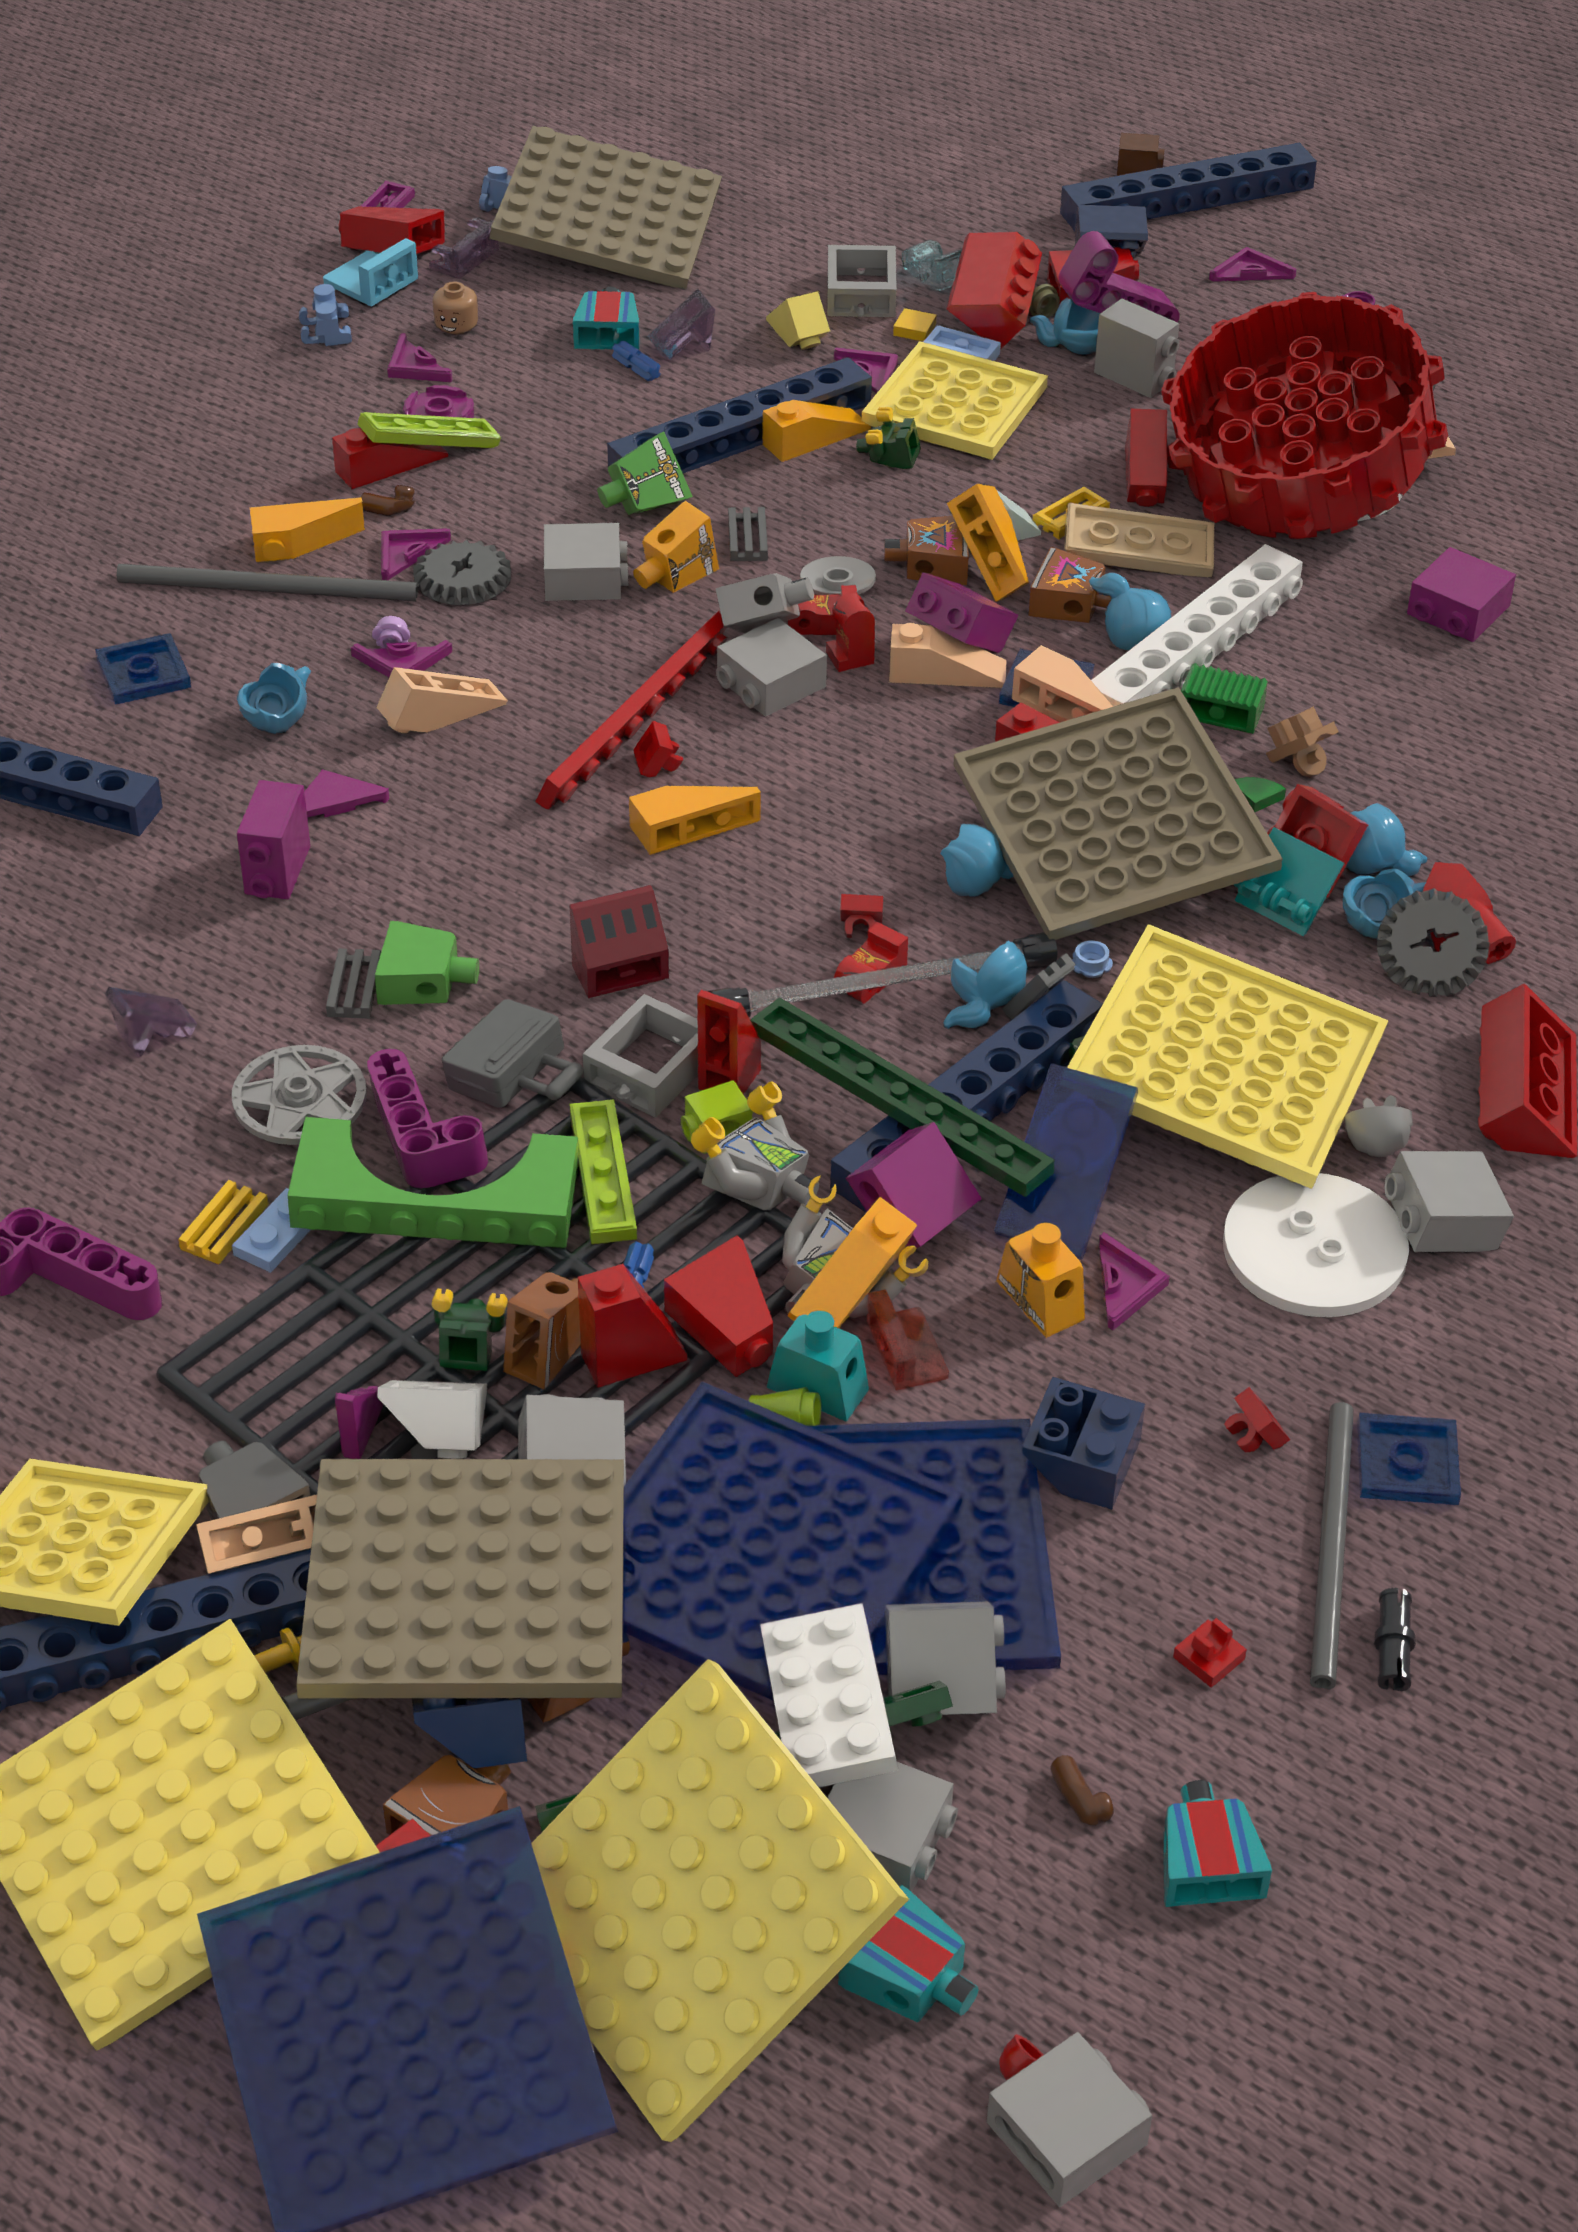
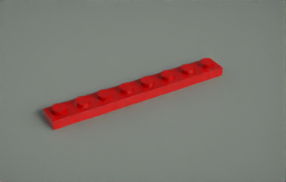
M720 611L716 612L546 778L535 801L538 805L549 810L558 800L566 803L578 788L579 784L576 782L580 778L588 781L601 764L599 760L603 756L609 760L623 742L621 738L624 735L631 738L639 730L644 722L642 717L645 714L653 717L665 701L663 696L666 693L674 696L686 680L684 676L687 673L694 676L707 659L705 655L708 652L713 656L717 653V647L724 644L727 640V637L723 634L727 627L723 624Z

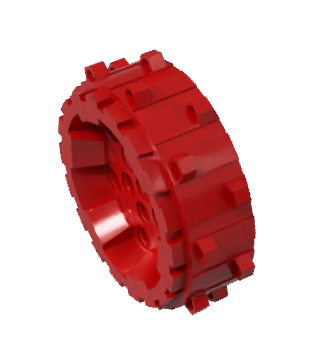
M1316 292L1301 293L1298 297H1293V299L1279 302L1274 301L1255 307L1237 318L1234 317L1230 320L1222 319L1211 326L1212 334L1197 344L1186 357V361L1181 370L1177 372L1176 377L1165 380L1161 390L1164 403L1170 405L1176 440L1167 445L1169 468L1183 470L1184 475L1187 476L1191 491L1200 502H1203L1202 508L1205 518L1214 523L1226 520L1237 527L1242 525L1244 528L1250 529L1253 534L1276 538L1278 532L1288 534L1290 539L1317 537V531L1330 529L1333 534L1357 526L1358 520L1366 515L1372 519L1383 511L1391 509L1399 503L1398 494L1403 496L1414 484L1423 471L1428 457H1431L1433 450L1445 447L1448 438L1447 425L1437 420L1433 386L1445 379L1442 357L1427 355V351L1423 349L1421 339L1416 331L1408 323L1404 322L1402 309L1392 304L1385 307L1377 304L1373 305L1352 297L1320 296Z

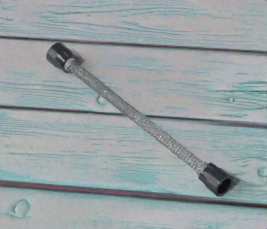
M1044 932L1030 934L1024 938L1013 940V943L1025 957L1027 968L1049 966L1057 961L1055 939H1049ZM994 950L943 958L941 960L937 959L931 962L903 965L896 968L892 967L891 969L887 968L881 971L876 970L856 975L852 974L815 982L812 981L805 984L801 983L800 985L796 984L761 990L759 992L747 990L746 988L740 989V987H727L708 992L741 1003L748 1017H750L751 1012L770 1005L779 997L791 1003L817 997L821 998L822 996L826 997L827 995L831 996L866 990L868 988L871 989L873 987L906 983L918 979L951 975L953 960L957 958L967 967L977 970L982 967Z

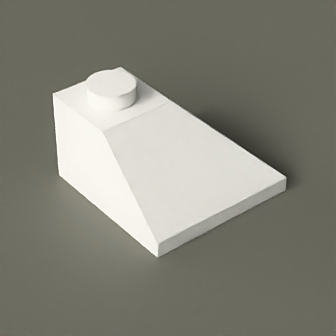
M390 1380L378 1387L379 1400L425 1449H438L437 1457L451 1459L467 1458V1450H476L480 1446L487 1384Z

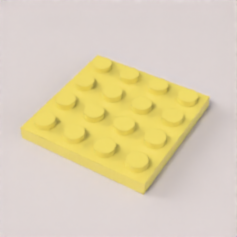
M919 341L862 411V421L872 427L881 426L883 422H878L876 418V412L879 411L878 408L891 407L893 409V420L896 424L902 423L904 418H914L919 440L993 460L1046 390L1048 375Z
M29 1459L0 1495V1607L119 1626L208 1504L207 1484Z

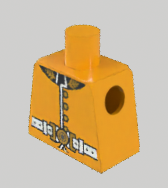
M687 501L681 503L644 536L642 544L646 562L634 569L633 575L638 584L644 589L658 582L674 593L719 570L710 517Z
M1040 1223L1033 1229L1011 1238L1006 1243L996 1279L997 1283L1045 1338L1085 1320L1082 1264L1060 1239V1229L1051 1223Z

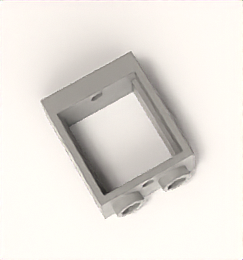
M828 245L827 316L896 317V246ZM858 268H865V270L859 271ZM837 275L887 276V282L837 281ZM863 303L865 307L860 308L858 304Z
M643 994L583 1053L584 1079L606 1094L656 1118L698 1075L697 1018L677 1010L667 1003L660 1002ZM646 1029L683 1046L656 1074L619 1056Z

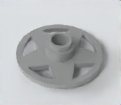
M316 1045L287 1046L257 1057L240 1072L232 1088V1105L235 1116L240 1124L253 1135L273 1143L299 1145L302 1131H296L304 1125L305 1117L351 1120L352 1124L359 1117L365 1106L367 1096L366 1082L357 1064L336 1050ZM302 1057L323 1059L332 1064L311 1069ZM274 1063L273 1078L249 1083L255 1074ZM354 1080L356 1094L353 1104L349 1107L336 1094ZM244 1106L269 1111L267 1127L250 1117Z

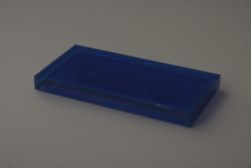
M1050 1064L1024 1142L1055 1159L1054 1173L1026 1197L1008 1188L994 1229L996 1235L1011 1239L1033 1229L1040 1223H1051L1060 1229V1239L1078 1259H1083L1139 1093L1137 1087L1056 1064Z

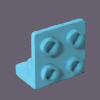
M405 238L379 254L373 251H366L324 275L323 282L372 307L418 279L416 243Z

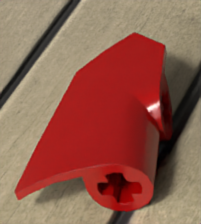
M1435 862L1423 891H1429L1433 888L1442 892L1452 891L1454 895L1467 899L1469 904L1480 912L1484 924L1487 925L1490 945L1486 963L1491 964L1507 958L1515 948L1516 939L1493 913V906L1485 890L1463 864ZM1430 932L1435 951L1439 952L1441 943L1446 941L1447 938H1436L1434 933Z

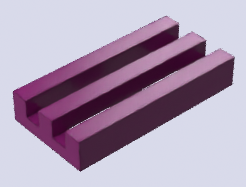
M385 181L361 206L376 207L380 203L379 207L404 208L415 197V191L410 186Z

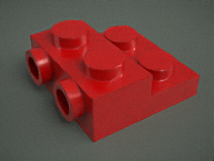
M1297 784L1295 789L1286 796L1283 802V811L1273 827L1344 862L1342 869L1326 896L1329 898L1365 833L1368 824L1344 810V806L1313 787ZM1273 827L1268 830V835L1272 831Z

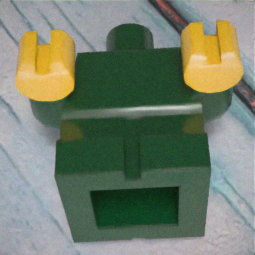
M879 407V411L876 412V418L878 422H883V424L873 427V430H868L865 438L857 439V452L869 453L871 462L893 468L912 469L921 450L914 418H904L902 423L896 424L893 420V409L891 407Z
M437 1289L431 1304L434 1308L435 1323L439 1326L440 1367L487 1371L492 1356V1335L500 1332L505 1326L507 1297L505 1294H500V1298H496V1293H492L489 1296L487 1305L480 1299H471L467 1304L454 1303L451 1306L454 1297L453 1292L446 1289L445 1294H442V1289Z

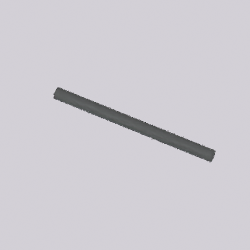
M1344 1402L1332 1404L1329 1410L1310 1675L1312 1687L1333 1689L1336 1686L1354 1416L1353 1407Z

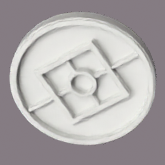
M1319 1173L1312 1189L1291 1182L1284 1177L1275 1176L1261 1181L1246 1190L1234 1202L1227 1215L1223 1235V1249L1226 1261L1235 1277L1245 1288L1261 1300L1282 1310L1300 1315L1338 1317L1367 1310L1382 1302L1397 1288L1405 1273L1409 1255V1241L1406 1233L1400 1227L1399 1218L1395 1210L1383 1198L1372 1190L1351 1180Z

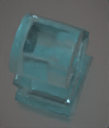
M926 240L905 249L902 253V264L908 273L914 277L919 276L920 281L929 285L932 290L942 291L953 286L962 250L956 249L944 255L939 243L933 240Z

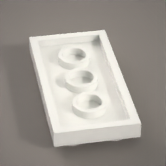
M860 1603L760 1624L781 1741L818 1787L898 1771L863 1604Z

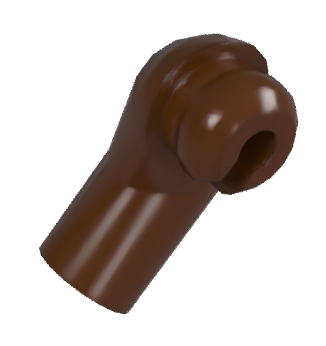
M397 485L394 490V497L364 492L361 496L363 511L390 516L409 510L415 503V500H413L415 491L413 487Z
M1068 1755L1057 1757L1051 1764V1774L1061 1794L1081 1822L1097 1826L1098 1821L1110 1820L1114 1814V1809L1109 1794L1098 1792L1092 1795L1075 1760Z

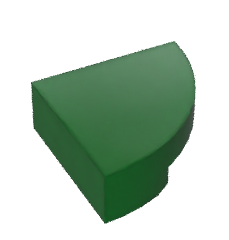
M1258 777L1235 779L1254 812L1285 799L1286 788L1274 781Z

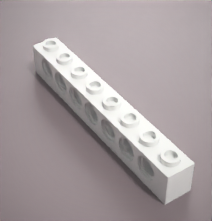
M1265 544L1091 681L1113 707L1179 686L1182 687L1192 664L1197 663L1198 666L1204 664L1206 668L1209 667L1214 658L1223 650L1229 651L1238 638L1245 633H1252L1258 622L1267 615L1273 616L1283 602L1288 598L1294 599L1299 594L1303 584L1301 578L1303 562Z

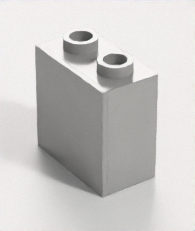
M1120 299L1099 314L1094 373L1152 398L1162 390L1165 380L1176 377L1175 359L1179 348V323L1127 300Z
M619 523L544 524L545 601L621 599V586H628L627 541H620Z
M779 618L717 647L716 676L721 686L726 689L730 688L742 698L746 706L749 708L754 707L765 717L826 687L827 655Z
M1400 1151L1391 1173L1385 1179L1384 1189L1386 1197L1391 1200L1399 1218L1400 1227L1406 1233L1414 1252H1483L1496 1250L1499 1248L1514 1218L1482 1151Z
M549 1394L526 1395L518 1419L519 1459H624L625 1493L624 1401L606 1400L598 1397L573 1398L557 1397Z
M989 1602L885 1605L888 1696L940 1680L947 1685L953 1707L941 1710L942 1715L997 1713V1699H1005L1006 1694L1004 1667H996L995 1647L1004 1645V1624L1002 1615H994V1607Z
M897 1762L898 1771L834 1784L828 1800L899 1887L903 1885L912 1892L919 1878L926 1881L935 1864L937 1850L934 1848L940 1836L947 1839L956 1822L958 1808L952 1806L954 1784Z
M1079 2032L1070 2036L989 2093L987 2124L1059 2207L1148 2144L1152 2114L1146 2102L1136 2091L1130 2090L1113 2071L1103 2053L1098 2049L1092 2048Z

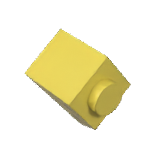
M818 291L788 298L766 316L767 322L789 347L800 345L801 350L816 347L821 344L820 339L830 332Z

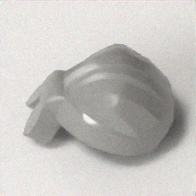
M1392 1095L1385 1099L1383 1106H1375L1373 1101L1366 1097L1363 1100L1362 1109L1352 1111L1344 1117L1345 1131L1355 1149L1375 1157H1387L1404 1148L1409 1141L1413 1125L1412 1111L1397 1107L1396 1097Z

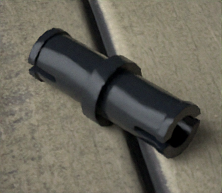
M1388 1588L1379 1594L1380 1627L1375 1631L1374 1645L1379 1650L1378 1685L1381 1689L1388 1690L1389 1678H1393V1690L1406 1691L1411 1687L1410 1652L1416 1645V1635L1411 1630L1412 1596L1403 1589L1401 1592V1602H1398V1588Z

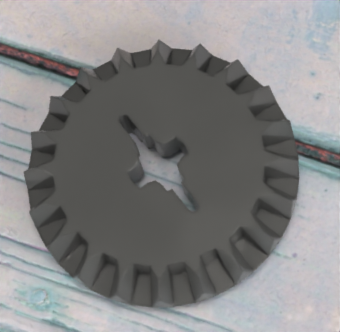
M467 539L463 543H456L452 540L449 545L438 543L436 549H426L425 555L417 557V565L413 566L414 582H418V590L434 601L451 605H469L489 600L506 589L512 575L510 560L506 559L504 552L497 551L495 545L484 546L482 541L469 543Z
M1435 888L1429 891H1415L1405 898H1400L1387 911L1380 924L1377 936L1378 956L1383 969L1390 979L1404 990L1412 991V993L1418 995L1420 992L1428 993L1429 997H1436L1437 994L1452 995L1468 987L1476 980L1484 968L1490 945L1487 925L1484 924L1480 912L1475 910L1467 899L1454 895L1452 891L1442 892L1437 891ZM1433 932L1436 938H1447L1446 941L1441 943L1439 952H1433V949L1428 946H1420L1421 943L1426 941L1427 933Z

